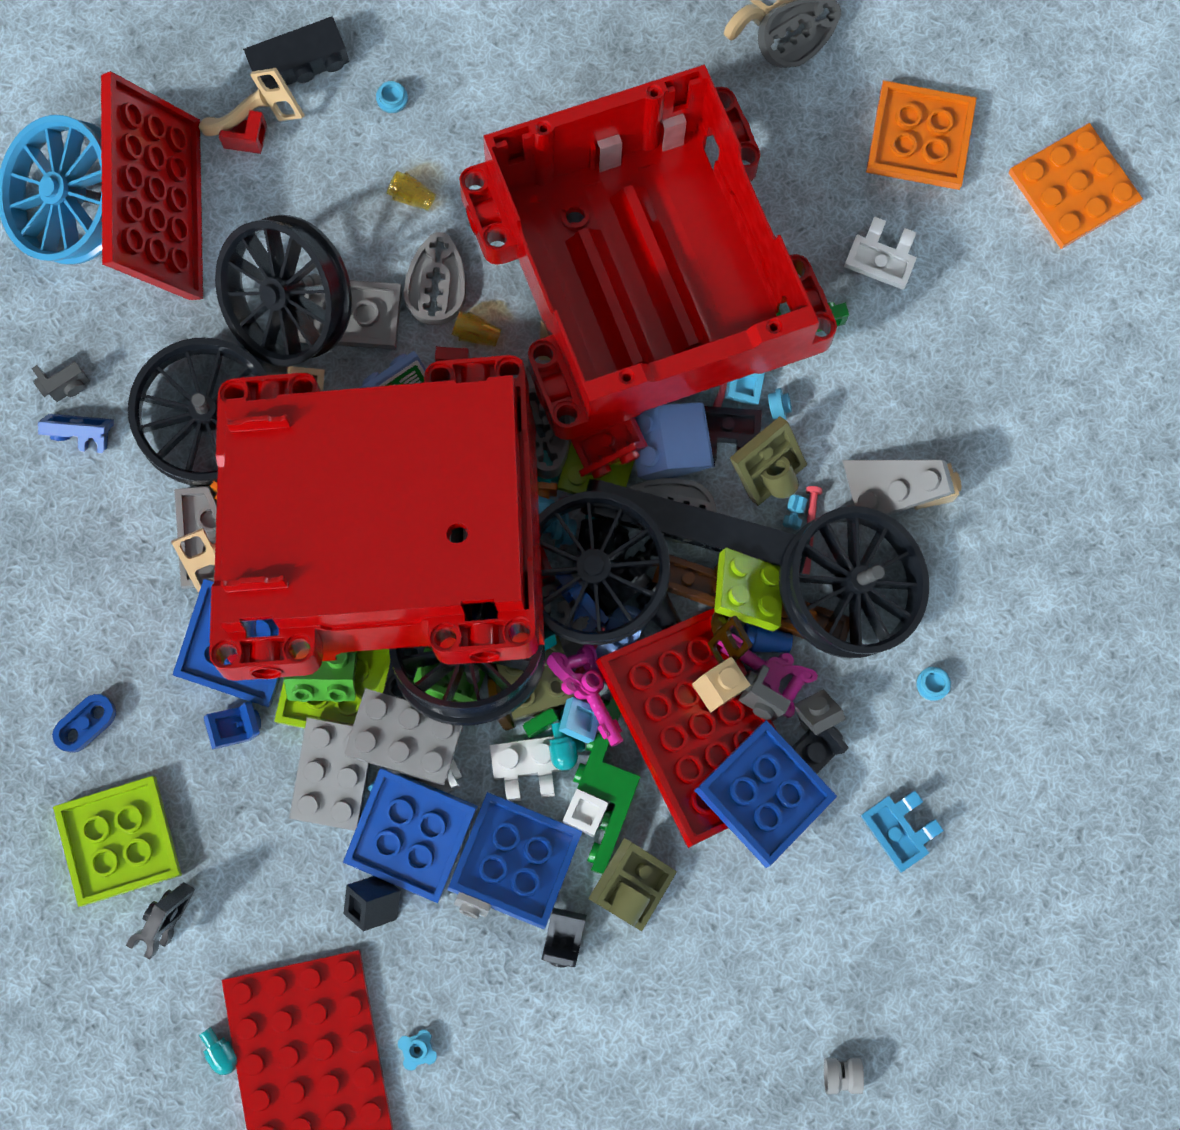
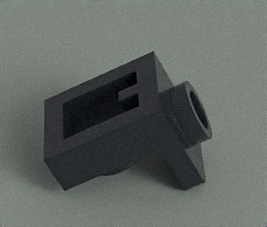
M834 726L817 735L809 729L792 746L816 774L835 755L845 753L849 748L843 741L840 731Z

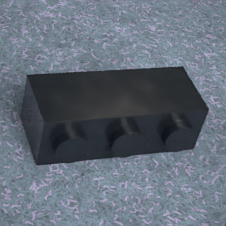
M333 16L243 49L252 71L277 68L286 85L295 82H309L317 74L325 71L336 72L343 68L344 64L349 63L346 47ZM260 76L267 88H279L273 76Z

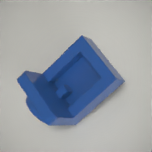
M251 701L243 703L240 707L206 714L203 717L212 750L248 742L260 734L261 718L259 712L253 709Z

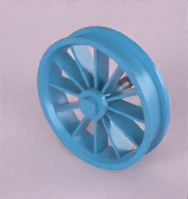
M49 115L28 124L10 144L0 168V218L11 241L28 256L44 261L75 265L90 261L102 253V192L86 189V187L102 182L101 127L64 115ZM68 131L65 147H63L61 132ZM84 136H86L90 143L81 153ZM46 143L48 147L50 162L41 152V148ZM99 159L101 170L84 176L94 162ZM33 162H35L44 175L40 181L28 177ZM27 181L39 185V194L26 199ZM83 202L99 205L93 221L81 206ZM41 205L29 221L26 210ZM76 219L86 232L80 240L78 237ZM45 227L43 240L41 244L36 237ZM62 232L65 250L57 251Z

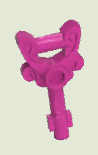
M732 633L733 639L740 648L743 640ZM719 641L717 644L722 647L720 651L729 657L724 645ZM748 650L739 659L754 670L763 664L769 667V671L762 684L791 701L786 713L783 714L786 718H791L795 714V703L793 701L803 685L814 682L818 677L817 672L812 669L793 665L794 658L789 653L780 654L778 657H770L764 661ZM788 674H791L793 677L781 694L779 692L780 681Z
M584 644L578 649L577 654L568 657L559 652L551 653L546 663L552 672L563 681L561 684L563 692L567 695L574 694L577 699L587 700L600 724L597 727L603 739H608L611 747L623 742L620 734L622 729L619 723L609 715L599 695V692L604 688L603 682L605 680L595 662L598 658L594 646ZM583 666L585 669L584 674L574 673L572 671V669Z

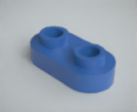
M100 694L86 697L55 725L52 734L55 745L69 753L83 750L114 721L116 716L114 703L109 698ZM97 707H103L104 715L96 719L94 717V710ZM71 730H77L78 738L70 742L68 740V733Z

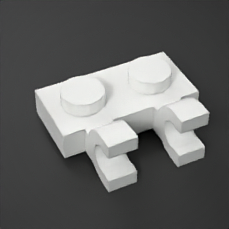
M874 217L866 238L856 235L844 267L904 290L917 257L908 254L917 232L904 228L896 249L878 243L886 221Z
M554 736L490 745L494 780L505 781L506 798L508 801H521L518 777L538 775L541 798L555 796L552 773L562 770L557 769L551 762L549 740H553Z

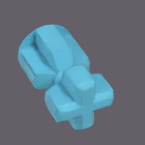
M799 495L790 496L787 510L791 513L790 515H785L782 523L784 527L794 530L800 529L802 519L798 515L804 514L807 501H809L807 498Z

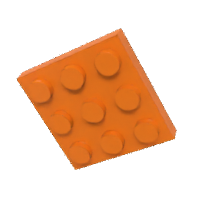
M883 80L866 173L960 190L963 183L977 98Z
M1090 123L1013 166L1008 172L1060 249L1130 210L1143 200Z

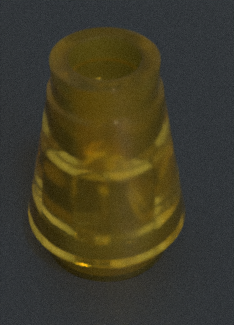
M398 170L394 174L386 194L392 196L393 201L429 211L436 197L435 193L431 192L430 189L407 171L402 173Z
M460 310L451 335L459 337L458 341L496 347L502 329L468 310V313Z

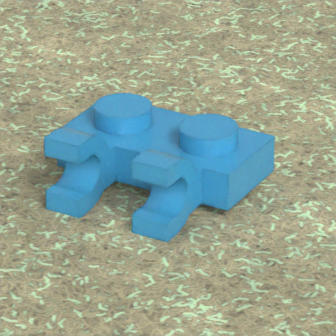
M912 791L897 803H894L890 796H887L860 815L900 873L928 855L929 852L924 844L944 831L935 819L914 832L904 818L906 813L923 803L916 791Z

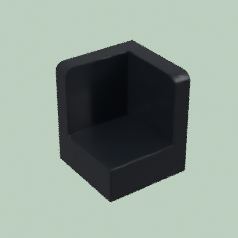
M375 876L347 884L343 914L363 932L395 921L398 917L401 890L394 884Z

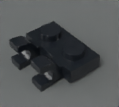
M704 406L714 466L717 459V442L736 444V453L761 432L762 410Z
M183 882L173 891L168 889L159 902L153 901L143 915L142 919L146 921L143 929L134 933L129 938L126 946L132 949L142 940L147 945L144 957L150 960L155 956L159 945L165 947L173 938L174 926L184 913L195 889Z

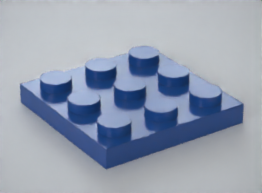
M207 578L203 579L172 675L265 707H271L281 677L275 679L232 681L224 678L210 661L211 586L214 581ZM272 619L256 620V637L279 635V628ZM226 658L224 665L231 664Z
M767 720L761 723L694 790L765 868L771 866L837 797Z
M381 767L343 863L438 903L478 806L402 773Z
M487 792L447 890L456 894L461 892L490 904L492 909L544 930L582 831Z

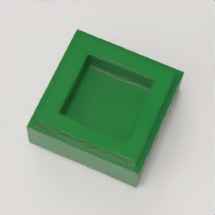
M548 709L523 723V729L530 740L552 728L551 724L559 723V720L553 709Z

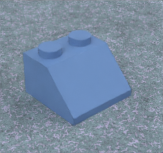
M704 403L664 404L646 410L635 417L648 445L638 451L640 457L635 459L639 478L645 480L676 478L715 467Z

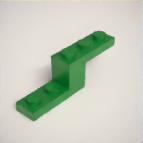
M613 696L611 701L604 699L603 703L609 715L618 722L621 712ZM596 732L595 740L587 743L585 750L591 752L587 764H579L573 782L579 784L577 789L615 806L613 812L606 809L599 828L605 831L601 844L594 842L587 860L593 863L591 871L602 875L608 866L641 776L604 763L603 760L610 743L608 739H603L600 732Z

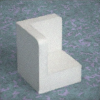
M577 789L563 818V823L594 837L608 803Z

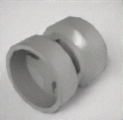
M825 1058L824 1086L826 1094H838L840 1091H849L851 1094H863L864 1071L862 1059L849 1058L846 1062H840L837 1058Z

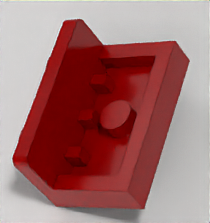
M635 418L571 439L584 467L578 471L580 476L592 475L594 479L612 471L610 465L618 461L624 465L639 458L638 451L648 446Z

